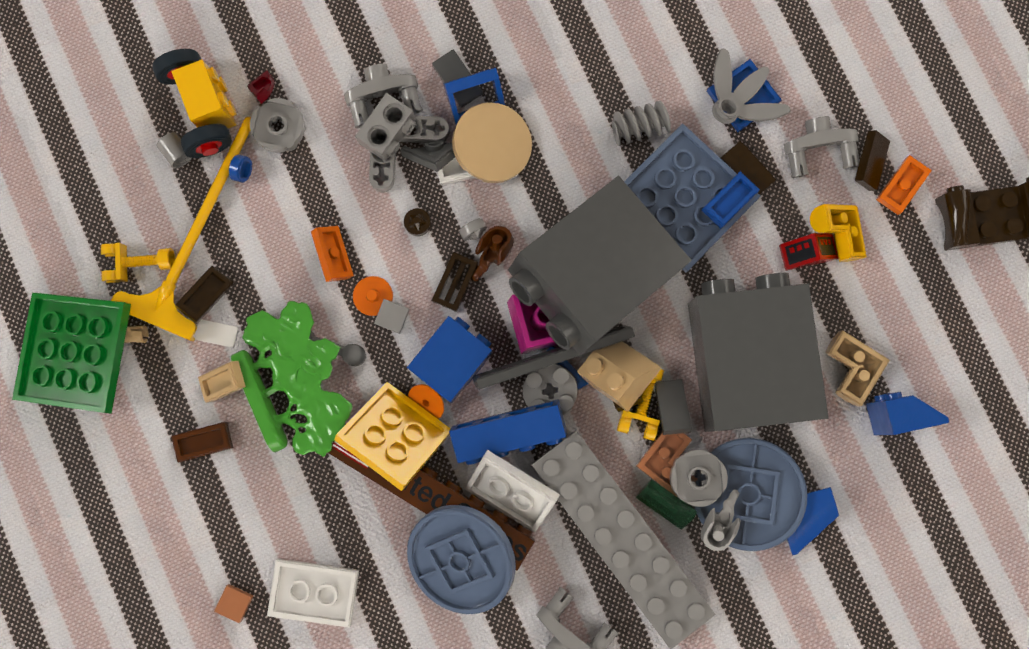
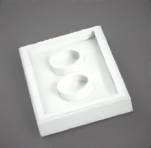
M489 450L486 451L465 487V490L533 532L537 531L560 496L554 490Z
M276 559L267 616L350 628L352 625L359 570Z

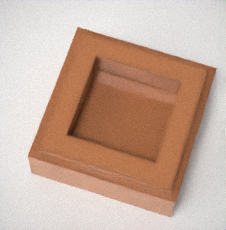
M228 584L214 612L240 623L254 596Z

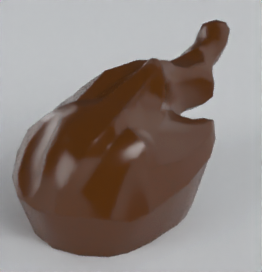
M494 226L480 238L475 253L476 255L481 252L483 253L480 257L479 266L472 276L474 281H478L492 263L499 266L511 252L514 238L506 227Z

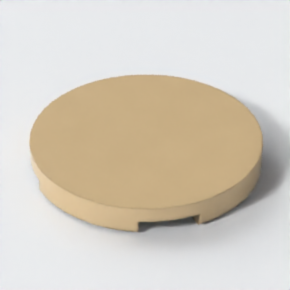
M490 102L473 106L461 116L453 132L452 146L454 155L464 171L466 170L472 176L482 180V182L501 183L512 179L524 169L531 155L532 139L527 124L516 111L503 104Z

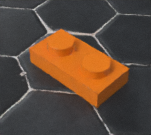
M907 156L876 200L897 215L901 214L932 170L912 156Z
M339 226L317 227L312 230L311 234L326 282L347 280L353 277Z

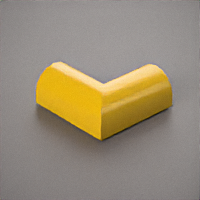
M823 204L814 208L810 215L811 227L818 233H834L839 262L866 258L857 205Z

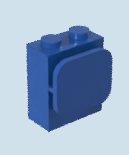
M448 316L407 366L411 372L450 403H453L493 353L489 348L492 343L481 334H478L476 337L468 331L470 326L458 316L455 320Z

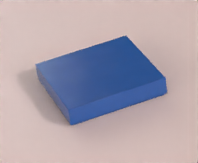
M751 59L732 71V93L745 78L758 70ZM766 80L756 95L746 102L745 105L754 103L779 104L782 99ZM713 84L706 92L716 102L718 98ZM737 118L731 124L737 132H740L754 121Z

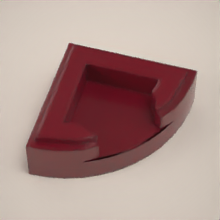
M267 70L248 84L247 87L262 104L271 95L275 82Z

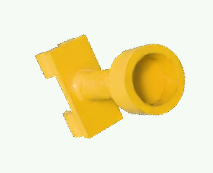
M121 243L102 244L101 255L115 257V270L101 271V280L106 281V283L128 282L127 267L158 265L161 270H170L176 259L175 253L172 248L159 249L156 255L127 257L126 245Z
M663 369L658 372L641 396L644 402L638 404V411L632 413L623 410L621 412L617 431L628 434L631 419L633 418L647 422L643 438L655 440L660 420L647 417L646 413L648 412L649 402L652 397L653 386H655L654 384L657 381H662Z

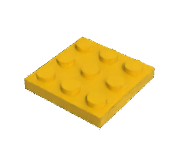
M386 382L336 434L334 440L402 491L448 438L451 428L389 382Z

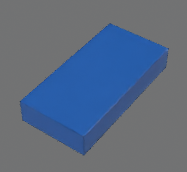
M740 171L701 211L721 229L760 189Z

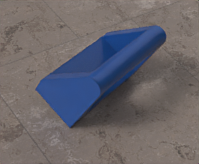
M496 68L443 83L456 125L466 111L458 113L453 95L455 92L492 81L497 101L492 103L505 105Z

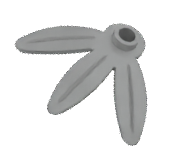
M720 49L713 74L718 100L712 107V113L717 121L723 124H731L737 118L748 121H769L789 114L791 109L786 104L778 103L745 105L763 86L770 70L768 67L756 70L745 78L732 93L730 55L728 50Z

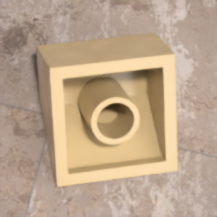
M621 341L593 351L577 373L590 386L628 412L661 370V367Z

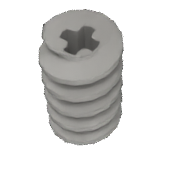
M656 101L654 107L649 103L645 104L644 111L640 106H636L634 113L630 109H625L623 116L619 111L614 112L612 129L617 146H620L622 137L629 144L631 143V135H635L636 139L641 141L642 132H645L648 139L651 138L653 129H655L658 136L662 135V127H665L668 133L671 132L669 114L661 101Z

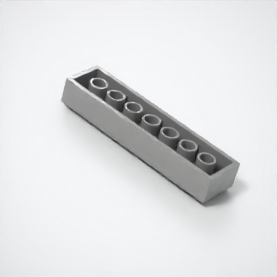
M577 431L572 432L562 442L555 445L531 464L546 485L560 494L558 501L670 649H673L716 615Z

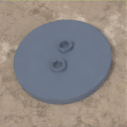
M741 438L728 441L711 451L710 453L715 455L724 464L728 481L724 493L722 492L717 501L708 506H695L701 523L704 524L711 509L715 508V512H720L723 508V502L729 497L730 493L733 490H738L740 494L734 505L732 523L737 518L741 520L738 533L729 547L743 551H761L773 548L787 540L799 527L807 506L806 482L795 460L777 445L755 438ZM697 470L695 476L697 478L696 486H700L701 481L706 480V476L700 474V470Z
M462 505L442 506L427 513L415 525L410 534L407 558L411 574L423 593L439 606L460 614H478L495 607L510 590L516 570L513 548L500 526L484 513Z

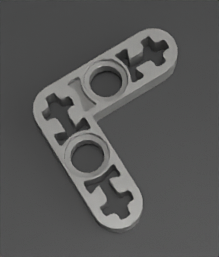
M392 115L389 121L393 123L399 122L402 119V115ZM415 116V122L419 127L417 133L414 135L405 134L400 142L428 143L440 140L446 141L450 134L449 125L442 117ZM426 123L427 129H435L436 125L439 124L444 131H440L439 135L436 136L434 131L425 130L426 136H423L422 124ZM383 135L377 136L374 140L375 144H383L385 142ZM370 152L369 181L377 192H387L394 186L396 154L393 157L389 156L386 161H383ZM379 166L384 167V175L389 179L384 181L381 186L375 180V178H380L381 169Z

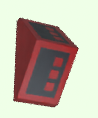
M813 233L779 245L785 271L839 259L832 233Z

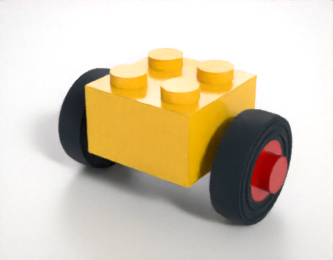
M176 49L156 58L152 64L156 79L162 84L177 85L189 119L197 127L186 133L181 139V146L186 156L190 158H203L215 155L228 148L232 143L228 129L237 126L233 117L237 113L231 100H227L224 94L228 90L221 76L218 77L214 67L209 68L198 52L193 49Z

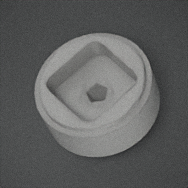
M478 218L464 225L459 233L464 241L477 240L481 238L487 226L483 219Z

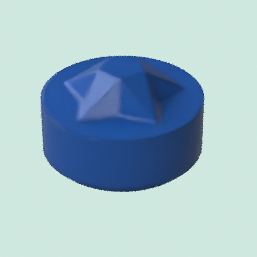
M238 154L231 160L229 176L234 181L244 183L251 175L252 161L249 157Z

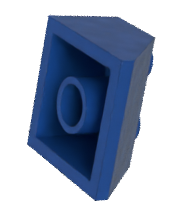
M901 392L874 396V402L866 403L874 435H897L950 423L946 415L913 395L902 396Z

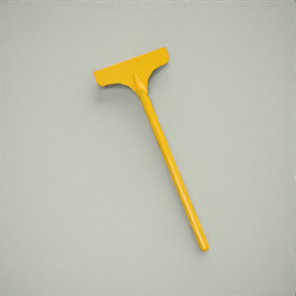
M245 117L185 241L161 286L153 292L144 295H134L119 291L112 297L111 301L131 304L129 315L187 340L195 341L194 334L197 325L177 311L174 304V290L179 276L229 176L231 160L235 155L240 154L251 131V117Z

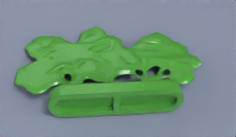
M289 301L281 311L279 319L274 318L263 310L247 317L246 322L248 325L244 329L242 338L245 343L258 349L260 352L258 360L254 362L247 351L240 350L231 355V361H239L246 386L243 390L268 447L275 453L287 447L288 440L282 427L284 423L296 430L293 437V448L296 453L305 455L314 451L325 457L326 453L331 451L332 442L335 441L336 434L345 426V422L348 420L353 407L341 394L327 392L321 388V381L328 379L331 375L333 368L331 362L336 359L340 347L326 338L316 341L309 339L314 321L310 307L303 302ZM271 350L272 355L265 358L266 351ZM259 368L272 369L273 384L271 387L265 388L258 371ZM277 391L285 392L289 399L286 413L277 415L269 397ZM293 404L297 406L295 411H291ZM295 414H301L306 416L307 422L296 423V418L291 419L290 417ZM298 428H306V431L304 433H300Z

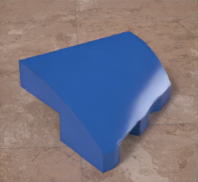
M831 487L807 494V506L804 517L797 530L787 539L792 556L797 555L839 516Z

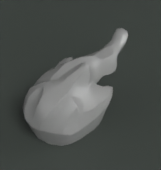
M733 490L730 493L729 497L723 502V508L720 512H715V508L711 509L704 521L701 539L711 550H725L738 533L741 520L737 518L732 523L734 505L740 494L738 490Z

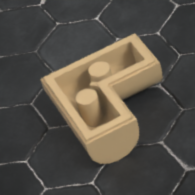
M843 330L835 335L826 349L827 355L849 368L835 393L852 405L862 406L890 360Z

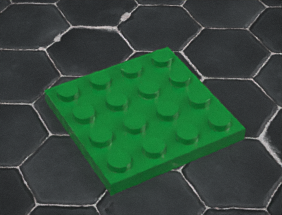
M32 292L12 400L112 414L131 304Z

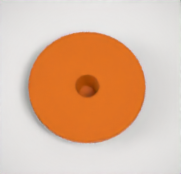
M369 276L357 283L353 291V301L356 308L368 316H377L383 299L391 302L393 300L391 286L386 280L377 276Z
M418 384L410 389L408 393L410 399L437 419L443 415V399L434 389L425 384Z

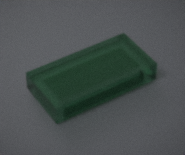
M652 479L636 496L639 501L681 530L694 519L697 513L695 509Z

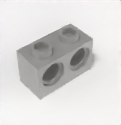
M386 93L355 137L361 146L383 161H386L389 156L393 157L400 148L399 142L405 134L409 135L416 125L414 112ZM394 114L402 115V119L399 122L393 123L389 121L390 117ZM384 135L387 137L383 144L374 143L377 136Z

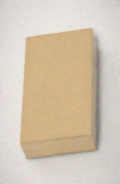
M231 361L198 377L205 403L214 402L246 387L239 361Z

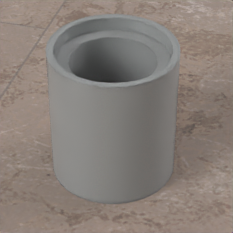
M175 132L166 134L157 142V148L173 168H180L192 159L184 153L181 146V138Z

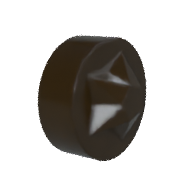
M415 208L406 213L404 226L409 234L423 236L431 227V219L426 211Z

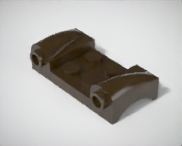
M1029 177L1026 178L1025 183L1019 186L971 192L970 189L964 190L963 185L947 188V193L935 199L945 225V251L1029 239Z

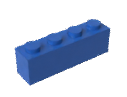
M558 399L453 425L449 433L457 462H466L467 465L480 462L487 450L501 458L508 455V451L519 449L520 452L534 449L536 444L546 442V445L558 444L563 441L562 438L566 437L567 429Z

